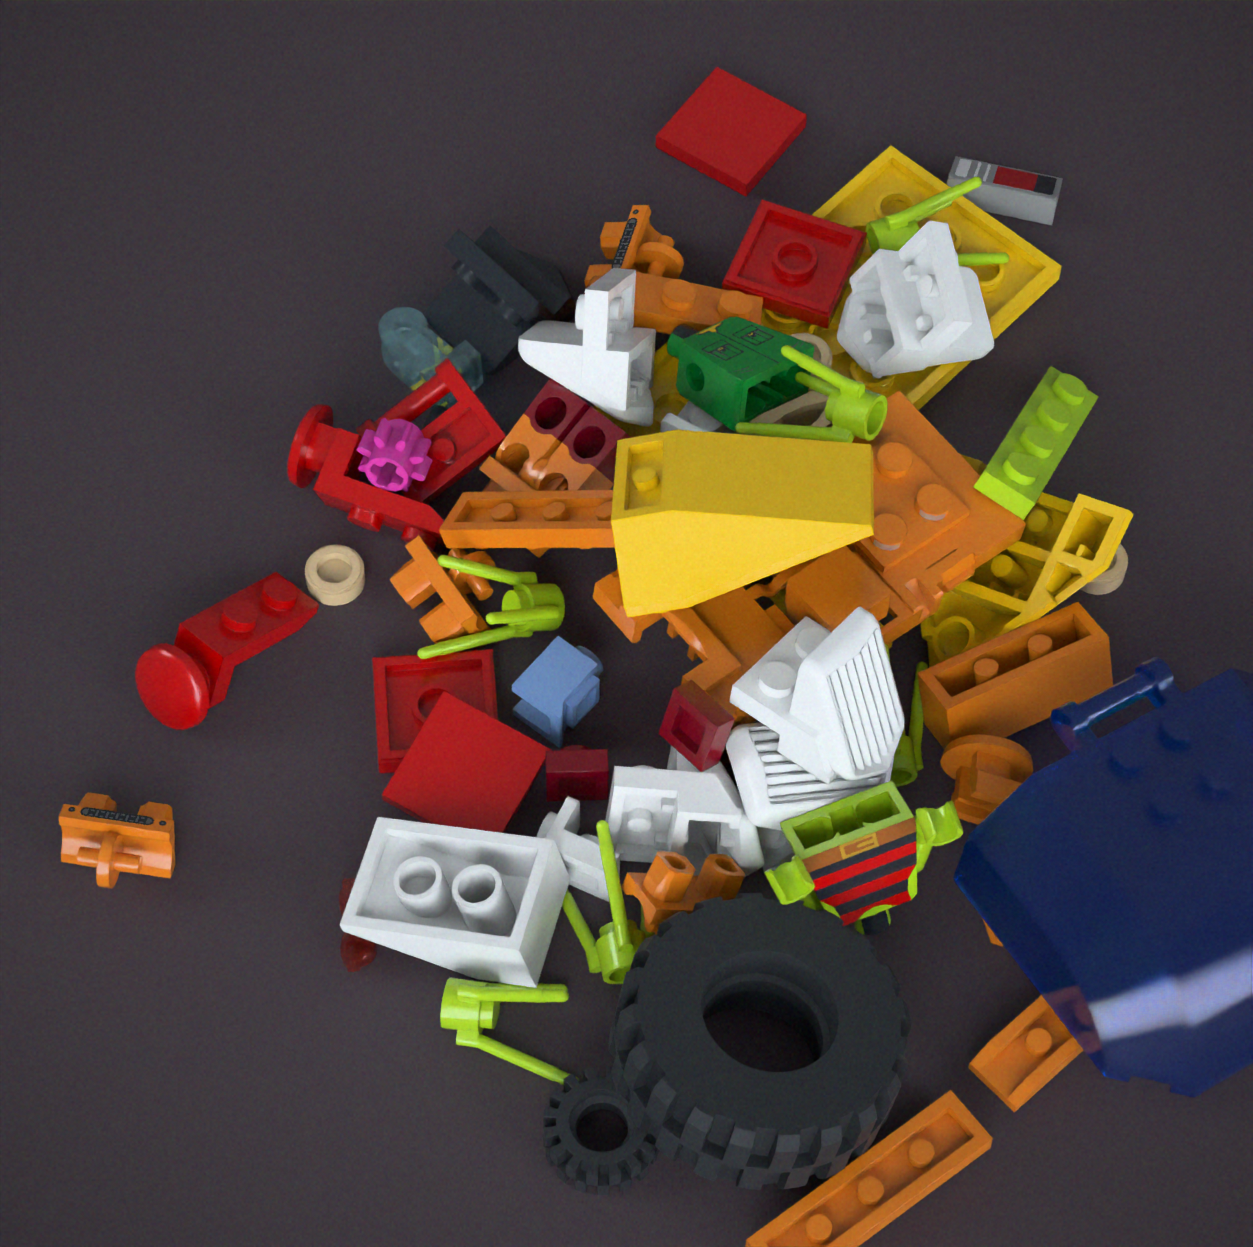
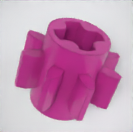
M383 418L376 432L366 429L357 448V451L363 455L358 469L365 472L368 480L378 488L386 491H399L402 489L404 492H407L413 478L419 481L425 480L433 461L426 456L432 442L430 439L424 438L421 430L409 421L403 419L388 421L386 418Z

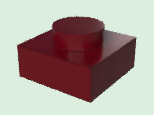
M690 680L673 689L658 734L700 772H703L719 764L735 718L693 680Z
M571 745L558 751H546L547 802L565 801L568 796L578 801L608 800V749H592L584 745Z

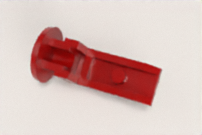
M316 404L311 407L301 420L290 447L287 463L289 481L303 489L312 482L317 473H320L313 490L325 505L347 512V520L351 523L374 532H379L382 525L402 531L400 538L407 543L419 535L431 551L434 550L436 544L446 547L439 532V528L444 522L441 516L430 505L359 481L362 471H359L358 467L363 455L357 451V448L362 439L361 436L341 428H334L331 406Z
M274 572L179 624L174 645L167 643L155 644L147 649L138 659L135 679L142 702L155 719L169 728L185 730L199 725L205 719L208 709L225 700L235 666L299 631L317 613L319 604L278 572Z

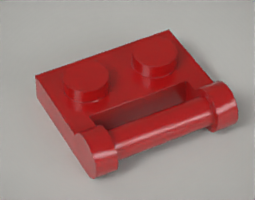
M448 357L434 368L437 372L434 376L373 422L369 418L356 428V431L362 438L366 429L376 432L383 418H386L388 421L403 419L412 422L451 392L458 402L421 430L424 438L430 439L432 442L426 456L433 461L425 480L419 481L413 478L407 492L401 489L405 497L424 504L430 503L496 452L507 436Z

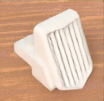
M928 221L899 251L878 249L849 278L852 293L845 301L837 331V341L863 370L872 373L873 378L920 371L928 366L980 359L994 347V339L978 277L972 269L959 266L958 255L954 249L948 223Z
M613 268L587 287L585 294L579 295L576 304L575 323L540 321L519 336L518 351L528 365L615 419L649 427L653 423L654 403L649 389L653 386L656 329L633 327L636 270Z
M862 607L856 608L832 632L805 616L732 685L729 701L780 734L777 752L827 784L837 775L846 780H858L888 772L905 725L904 713L880 625L876 617Z
M763 723L741 724L732 729L725 746L746 816L758 829L764 858V873L769 869L775 871L779 865L791 862L792 857L795 856L781 830V822L890 781L894 757L888 772L858 780H846L837 775L827 784L777 752L780 734Z
M671 745L667 770L656 769L646 765L634 767L614 766L605 821L609 825L614 851L620 853V861L652 863L657 851L676 852L685 856L696 869L694 875H699L709 854H727L744 871L745 877L764 865L757 826L752 824L747 818L740 793L721 761H719V764L700 772Z

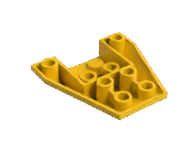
M671 430L617 440L611 525L624 610L627 618L691 607L874 535L873 451L871 444L689 430Z

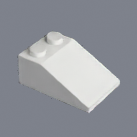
M377 817L340 926L344 932L475 979L536 988L570 877L553 839Z

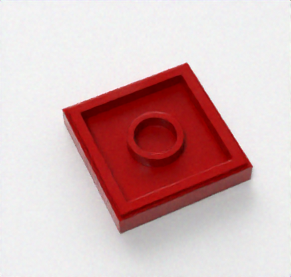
M716 67L657 133L656 148L746 197L805 129L807 114Z
M762 199L722 282V289L735 290L744 294L763 297L762 308L828 329L848 286L849 278L853 275L866 246L867 233Z
M493 649L458 651L427 659L419 658L418 654L372 658L379 774L394 773L443 691L498 720Z
M443 691L383 791L382 800L423 823L505 833L546 764V751H551V749Z

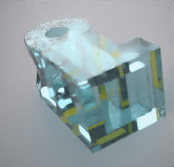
M397 307L386 312L380 319L378 329L380 339L382 340L383 362L389 370L413 391L437 373L434 368L447 357L459 370L473 391L484 384L481 353L466 340L453 349L436 333L428 329L427 319L422 312L411 307ZM450 392L435 404L450 408L458 401Z

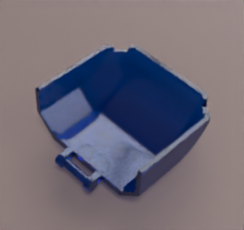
M1153 657L1139 664L1135 669L1134 675L1079 704L1069 701L1052 710V726L1059 738L1071 751V754L1033 773L968 835L953 878L964 895L1104 1077L1129 1082L1131 1076H1137L1170 1084V1092L1195 1098L1253 1063V673L1230 668L1197 687L1182 693L1174 684V677L1169 666L1161 658ZM1145 697L1156 707L1152 711L1099 739L1090 729V726Z

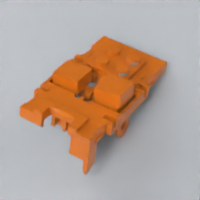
M900 391L886 398L888 402L887 414L878 435L870 441L855 436L852 443L871 444L873 451L874 535L772 574L773 580L767 585L755 584L745 590V588L751 585L749 583L691 607L670 610L664 613H652L627 618L624 610L618 569L595 583L593 599L631 643L640 641L642 631L663 617L669 622L667 629L669 636L673 639L680 635L689 645L687 656L692 662L699 657L703 661V663L682 676L681 684L693 680L735 718L731 730L738 725L757 721L729 702L732 685L805 616L832 632L858 607H862L872 613L878 622L885 618L889 612L895 619L880 628L884 643L888 645L936 613L942 601L943 592L948 593L974 575L975 569L1022 537L1026 523L1000 504L973 488L980 475ZM784 589L786 591L784 601L787 607L786 615L776 604L763 610L755 600L762 596L774 597ZM726 746L720 758L724 767L730 764Z

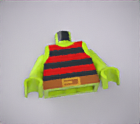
M891 780L781 822V830L795 856L792 857L791 862L782 863L775 871L769 869L764 874L781 904L785 905L802 900L805 907L815 911L825 909L841 918L844 922L843 926L854 922L855 929L864 935H874L886 930L890 925V908L912 900L917 894V873L924 869L933 846L944 845L958 839L963 834V828L953 800L947 801L945 805L938 809L918 808L916 809V815L913 816Z

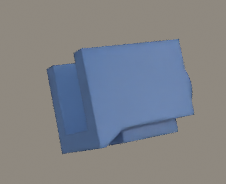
M557 636L512 684V692L522 698L513 708V716L560 748L563 743L564 730L568 726L574 729L600 700V679L598 676L603 671L601 661L589 649L583 646L574 647Z

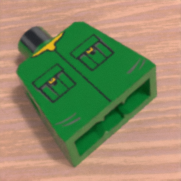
M729 317L702 331H698L686 324H681L673 330L667 343L668 354L679 360L676 382L679 394L735 432L737 423L749 422L771 409L808 393L809 387L798 383L795 376L798 372H804L809 375L811 373L781 354V348L784 345H788L813 358L814 345L740 317Z

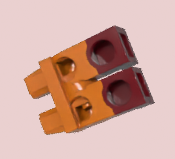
M550 378L502 441L496 452L495 459L489 456L479 468L480 471L491 479L482 492L610 490L614 485L617 440L632 437L573 392ZM549 548L528 550L540 558Z

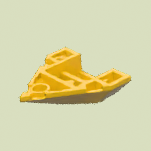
M960 454L979 475L982 474L987 466L980 460ZM1042 492L1023 520L1026 526L1021 539L975 569L974 575L948 593L943 592L944 595L937 612L921 622L922 638L928 644L929 667L1041 618L1109 568L1134 514L1128 509L1080 493L1073 503Z

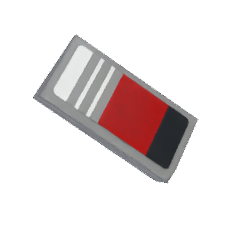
M958 156L955 157L948 176L947 185L953 187L975 176L982 179L981 186L963 194V196L983 211L1052 225L1063 178Z

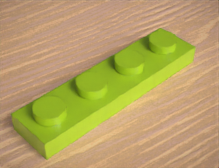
M1050 366L973 488L1024 520L1038 500L1099 396L1089 391L1085 384L1077 377L1062 373Z

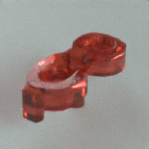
M347 878L342 881L343 889L339 894V907L342 916L355 882L354 878ZM347 932L344 933L340 947L342 962L348 972L360 971L362 967L370 964L376 958V943Z

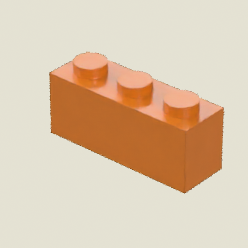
M1079 602L917 673L924 723L944 749L951 741L968 735L982 734L1005 738L1113 689L1109 636Z

